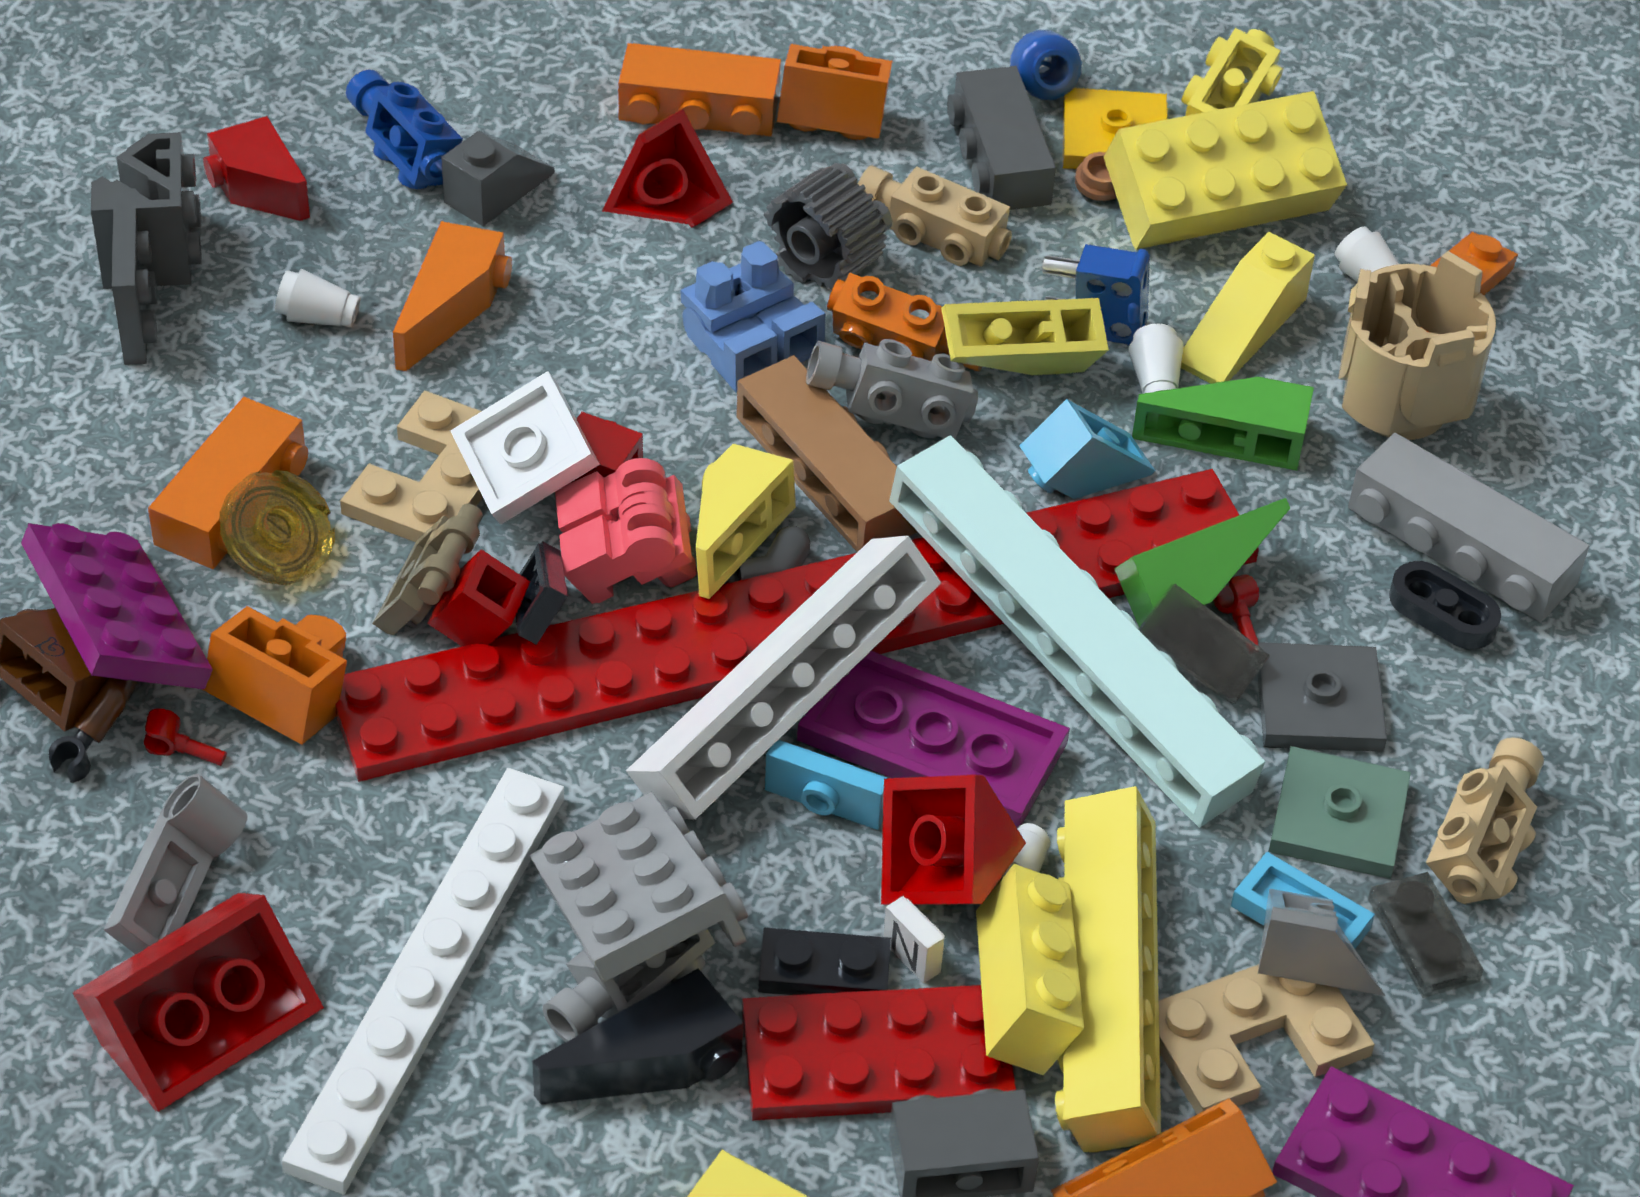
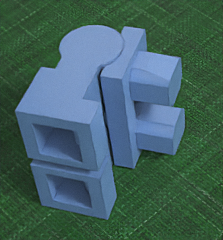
M757 241L744 247L741 253V263L731 268H728L723 262L714 261L698 267L696 283L681 289V303L686 307L683 311V324L687 336L701 352H704L711 359L713 367L735 392H737L739 379L793 355L802 363L810 359L813 348L818 341L825 342V313L815 303L810 302L804 305L794 296V283L779 269L777 255L764 242Z

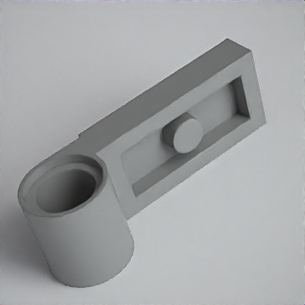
M199 774L191 775L182 781L165 802L104 931L134 954H137L182 927L213 858L226 851L243 831L247 822L246 811Z

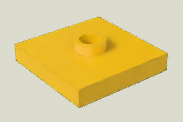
M1073 88L1069 93L1065 94L1063 99V168L1077 169L1088 155L1095 152H1106L1118 129L1167 120V94Z

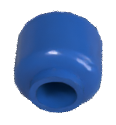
M1036 30L1024 35L1016 43L1011 54L1010 66H1017L1026 92L1029 95L1040 100H1056L1065 96V94L1076 87L1081 76L1082 60L1078 49L1064 36L1051 30Z

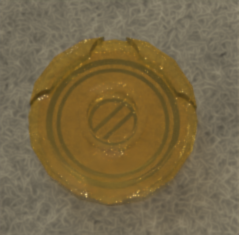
M275 470L273 473H260L261 471L249 474L226 495L219 513L220 535L230 557L244 572L265 583L287 586L307 579L329 559L335 543V527L331 529L330 521L327 517L331 512L326 500L308 481L291 472Z

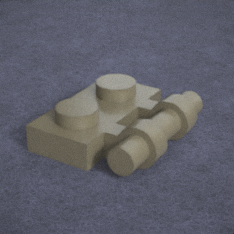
M464 504L457 516L447 518L443 515L416 541L374 619L373 625L390 635L397 633L409 621L417 625L424 619L432 606L439 602L443 592L453 588L460 575L458 564L463 554L472 551L480 536L478 525L483 518V513L477 506Z

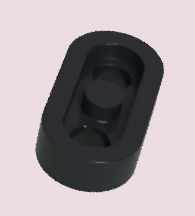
M1424 561L1405 563L1394 573L1389 598L1391 604L1399 613L1460 648L1480 649L1493 642L1500 624L1501 610L1490 596L1442 568Z

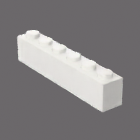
M909 536L871 539L638 758L626 772L643 795L653 792L665 810L676 806L683 819L695 820L942 582Z

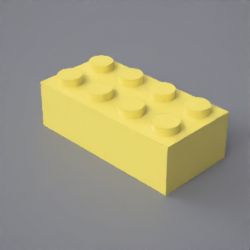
M1314 91L1118 129L1104 155V160L1135 250L1328 211L1347 186Z

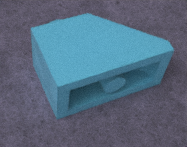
M1068 399L1019 445L1032 464L1028 468L1032 479L1048 493H1053L1057 490L1073 499L1138 480L1155 472V469L1130 433Z

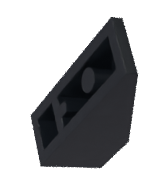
M698 968L532 1061L534 1096L543 1105L685 1089L706 1077L709 1080L719 1079L731 1071L738 1062V1059L742 1057L743 1021Z

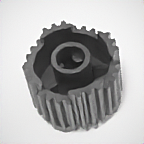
M834 163L825 169H818L773 199L766 207L768 211L764 213V217L767 219L768 226H771L772 231L777 235L774 237L775 241L781 245L779 247L780 251L776 253L779 259V266H784L786 275L791 274L795 281L805 282L809 279L812 282L816 281L820 287L825 284L826 288H833L838 279L846 281L849 272L856 275L879 259L878 257L883 254L882 250L886 248V244L883 241L887 239V235L884 232L890 229L893 224L890 211L884 203L877 200L872 201V194L865 192L863 184L861 186L857 184V178H855L853 171L846 164Z

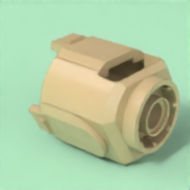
M1449 251L1441 256L1437 267L1423 264H1398L1383 267L1373 272L1360 269L1357 285L1351 289L1348 306L1350 317L1339 370V379L1346 380L1342 408L1354 420L1380 435L1390 437L1396 432L1408 440H1414L1435 433L1445 423L1468 419L1472 415L1477 403L1496 328L1493 308L1487 298L1480 293L1482 270Z

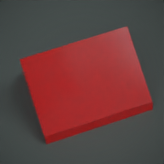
M984 775L884 779L881 905H889L902 896L906 899L908 898L914 905L982 904L1026 844Z

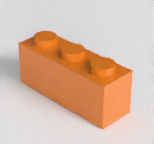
M628 43L618 82L619 120L640 124H657L676 111L683 109L694 130L706 129L734 132L742 135L772 137L780 97L781 59Z
M243 396L148 507L154 545L211 569L218 565L227 552L235 553L237 548L231 537L229 522L230 514L236 501L243 494L253 489L274 488L279 490L289 477L296 478L303 471L308 459V448L305 446L302 419ZM258 492L248 496L240 503L234 516V533L239 546H241V542L237 534L236 521L243 504L258 495L269 494L277 496V493ZM262 497L246 505L239 520V531L242 540L245 538L246 529L259 514L266 515L271 510L276 498Z

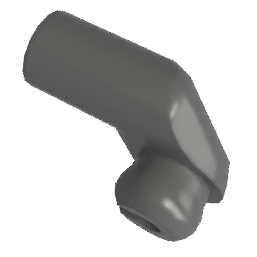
M797 526L781 528L776 533L774 541L765 556L749 558L736 570L738 580L802 566L810 553L808 534Z

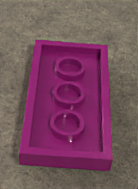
M28 523L21 544L92 676L205 689L213 669L137 539L128 534L115 531L109 532L107 535L84 532L64 523H56L52 527Z
M870 651L802 717L798 724L797 741L890 778L984 775L1018 828L1025 821L1068 744L1070 728Z
M1330 1066L1279 1153L1272 1170L1273 1175L1316 1197H1570L1574 1185Z

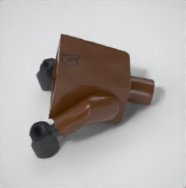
M56 608L47 610L25 609L18 612L15 616L0 619V678L64 732L74 727L78 729L74 737L64 736L51 744L49 760L55 772L64 761L76 758L68 767L67 775L70 783L82 780L88 775L91 768L86 753L87 749L93 741L100 743L130 700L137 686V681L92 676Z

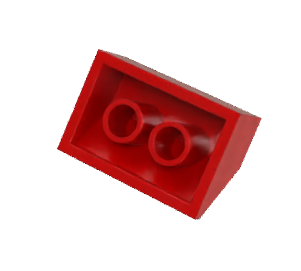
M248 893L235 894L72 992L101 1046L157 1112L324 1008L265 895Z

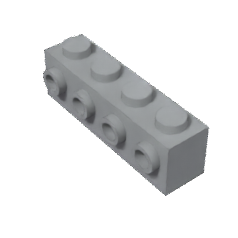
M1396 432L1356 469L1348 509L1538 622L1542 623L1578 584L1590 545Z

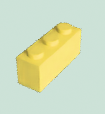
M1013 864L976 910L986 1056L1044 1075L1084 1029L1070 884L1058 880L1051 875L1042 874Z

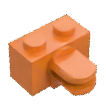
M790 44L784 66L777 122L787 123L800 131L823 129L840 132L844 137L854 140H863L867 137L879 139L892 61L867 57L862 52L844 46H822V49Z
M246 606L211 633L207 660L213 670L205 689L202 690L303 745L336 717L335 704L341 697L347 660L343 658L346 632L339 623L325 616L307 615L297 624H293L284 618L276 622Z

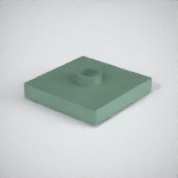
M1290 746L1268 852L1391 879L1411 772Z

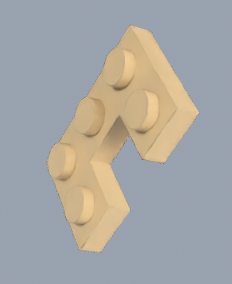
M424 390L398 424L397 434L400 441L438 454L439 456L420 482L368 464L340 500L341 514L416 542L443 515L447 518L457 516L464 504L477 506L483 496L455 442L451 430L482 411Z
M1259 964L1159 1000L1160 1054L1196 1114L1228 1098L1236 1106L1258 1099L1261 1086L1235 1046L1236 1044L1283 1027L1314 1077L1327 1073L1330 1066L1339 1069L1371 1057L1375 1044L1338 987L1258 973Z

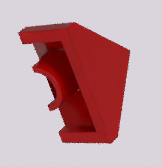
M681 109L638 135L602 211L683 223L695 227L733 203L686 113Z

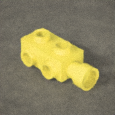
M1237 28L1234 29L1228 40L1219 36L1212 45L1205 64L1210 66L1209 71L1204 78L1195 74L1185 89L1181 100L1182 103L1187 105L1185 116L1254 103L1258 101L1262 93L1270 96L1276 88L1284 69L1277 65L1281 50L1274 47L1272 38L1258 29H1251L1245 33Z

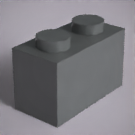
M990 1088L977 1091L972 1095L941 1098L931 1095H920L907 1101L892 1102L889 1140L900 1197H988L1034 1192L1039 1155L1025 1089L1002 1091Z

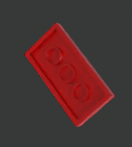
M981 985L742 998V1018L752 1121L891 1113L892 1102L907 1101L920 1095H931L941 1098L972 1095L977 1091L990 1088L1002 1091L1016 1090L1012 1064L986 1056Z

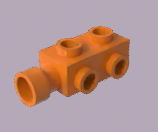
M850 272L846 281L840 279L836 281L828 300L827 310L833 312V333L839 335L845 343L862 349L864 343L879 346L881 340L891 339L906 345L912 352L911 356L932 361L933 356L936 354L945 353L950 355L942 306L936 305L930 297L925 295L912 296L885 286L876 277H861ZM864 291H873L878 294V297L871 300L860 296V294ZM921 309L927 311L929 316L926 319L911 315V313ZM963 363L966 368L980 372L982 366Z

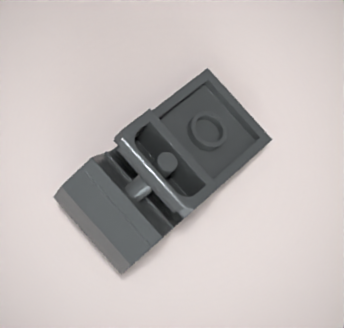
M181 132L147 134L116 157L120 181L116 179L111 182L102 176L91 182V216L103 289H112L124 365L147 364V343H157L155 309L147 310V305L158 303L157 286L192 284V264H202L199 231L191 232L192 227H201L202 225L200 197L195 195L194 191H189L188 187H196L194 154H184Z

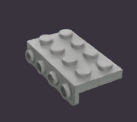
M653 792L632 802H622L609 807L600 815L598 820L574 832L567 831L553 836L544 844L542 849L529 855L540 878L604 982L718 923L734 947L747 941L739 922L747 918L748 914L731 882L726 883L717 863L712 856H707L693 830L689 832L676 806L665 810Z

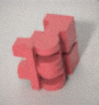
M647 458L631 459L621 464L615 473L604 478L596 471L567 484L555 492L558 527L563 532L559 535L564 576L591 604L601 603L613 597V585L632 575L641 585L658 578L665 586L670 588L684 583L697 575L696 561L691 554L689 538L691 523L690 516L686 513L683 485L675 475L666 478L665 470L658 462Z

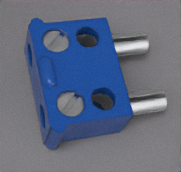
M1085 244L1080 260L1045 256L1042 263L1044 274L1076 279V299L1099 298L1107 341L1127 344L1129 346L1133 341L1134 333L1141 327L1146 326L1148 321L1150 254H1148L1147 250L1140 249L1138 252ZM1046 296L1044 300H1060L1064 298Z

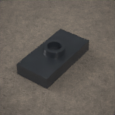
M544 541L541 544L538 543L519 573L529 580L530 584L515 616L518 635L536 645L568 597V587L565 582L561 551Z

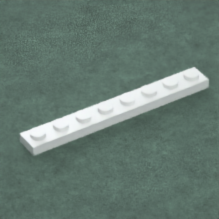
M511 768L506 769L282 1159L283 1173L345 1195L531 860L529 855L537 850L564 801V786Z

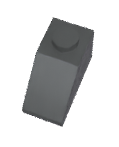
M477 131L442 156L444 203L479 225L485 226L555 174V168L516 144Z

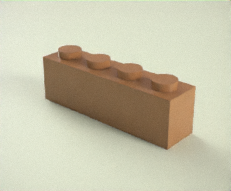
M794 355L738 380L736 418L768 453L793 460L794 482L856 552L861 550L871 539L911 536L918 532L889 502L897 466L890 460L885 447L880 442L873 441L858 425L854 414L849 412L846 406L841 407L827 390L806 384L807 369Z

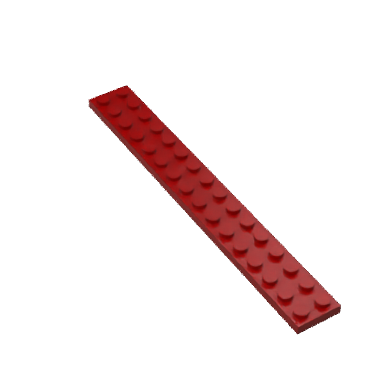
M1213 469L1026 513L1042 530H1046L1054 536L1060 549L1080 569L1087 571L1095 579L1099 589L1108 598L1125 594L1114 568L1132 556L1239 516L1238 511ZM921 537L912 541L942 583L871 651L883 654L1004 623L936 550ZM1258 547L1243 565L1257 562ZM856 553L723 584L710 599L699 596V590L549 625L537 645L516 633L496 638L489 645L473 643L347 673L344 675L340 700L335 704L336 716L357 780L361 782L703 698Z

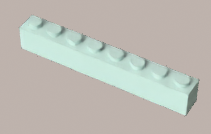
M950 435L897 466L889 502L1171 801L1199 828L1254 791L1266 761L1259 755L1253 742L1246 736L1240 735L1218 713L1214 702L1204 693L1198 692L1178 671L1171 657L1165 652L1159 651L1138 630L1133 618L1127 612L1119 610L1099 589L1095 579L1087 571L1080 569L1060 549L1054 536L1050 532L1042 530L1021 508L1017 498L1011 492L1003 490L984 470L977 456L966 451Z

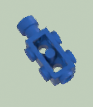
M363 70L357 73L347 85L346 97L360 114L369 116L365 133L375 143L373 153L382 160L392 162L399 169L398 181L406 187L425 189L432 185H443L442 156L462 143L463 138L413 85L403 82L389 84L375 70Z

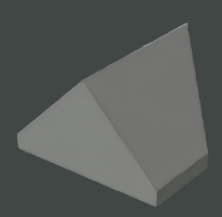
M1269 889L1258 973L1386 996L1337 923L1338 917L1334 911L1333 900Z

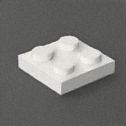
M549 371L451 430L455 442L492 516L500 525L600 465L558 383Z

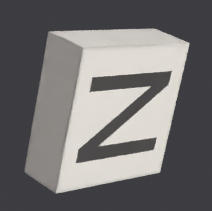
M904 896L886 906L883 937L891 938L890 950L923 984L941 973L945 935Z

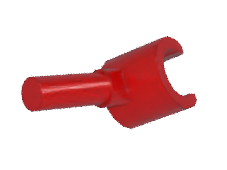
M1244 574L1232 577L1229 585L1225 586L1213 601L1219 611L1232 614L1234 622L1237 623L1246 652L1249 655L1256 653L1259 642L1248 609L1255 606L1258 602L1259 587L1252 576Z
M161 708L152 709L148 713L144 746L148 753L170 756L174 751L222 766L227 752L190 739L187 735L180 734L181 720L176 713Z

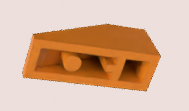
M440 222L393 330L396 370H409L488 309L498 288H507L512 272V257L505 255L503 232Z
M1228 1098L1052 1189L1051 1192L1054 1197H1265L1263 1190L1277 1183L1242 1111Z

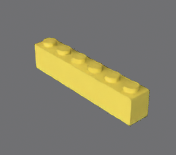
M1134 786L1066 800L1065 827H1060L1057 830L1058 849L1064 862V877H1060L1058 880L1070 884L1084 1029L1057 1059L1063 1073V1090L1056 1092L1055 1107L1061 1128L1071 1131L1083 1152L1094 1153L1135 1146L1161 1133L1156 822L1138 788Z

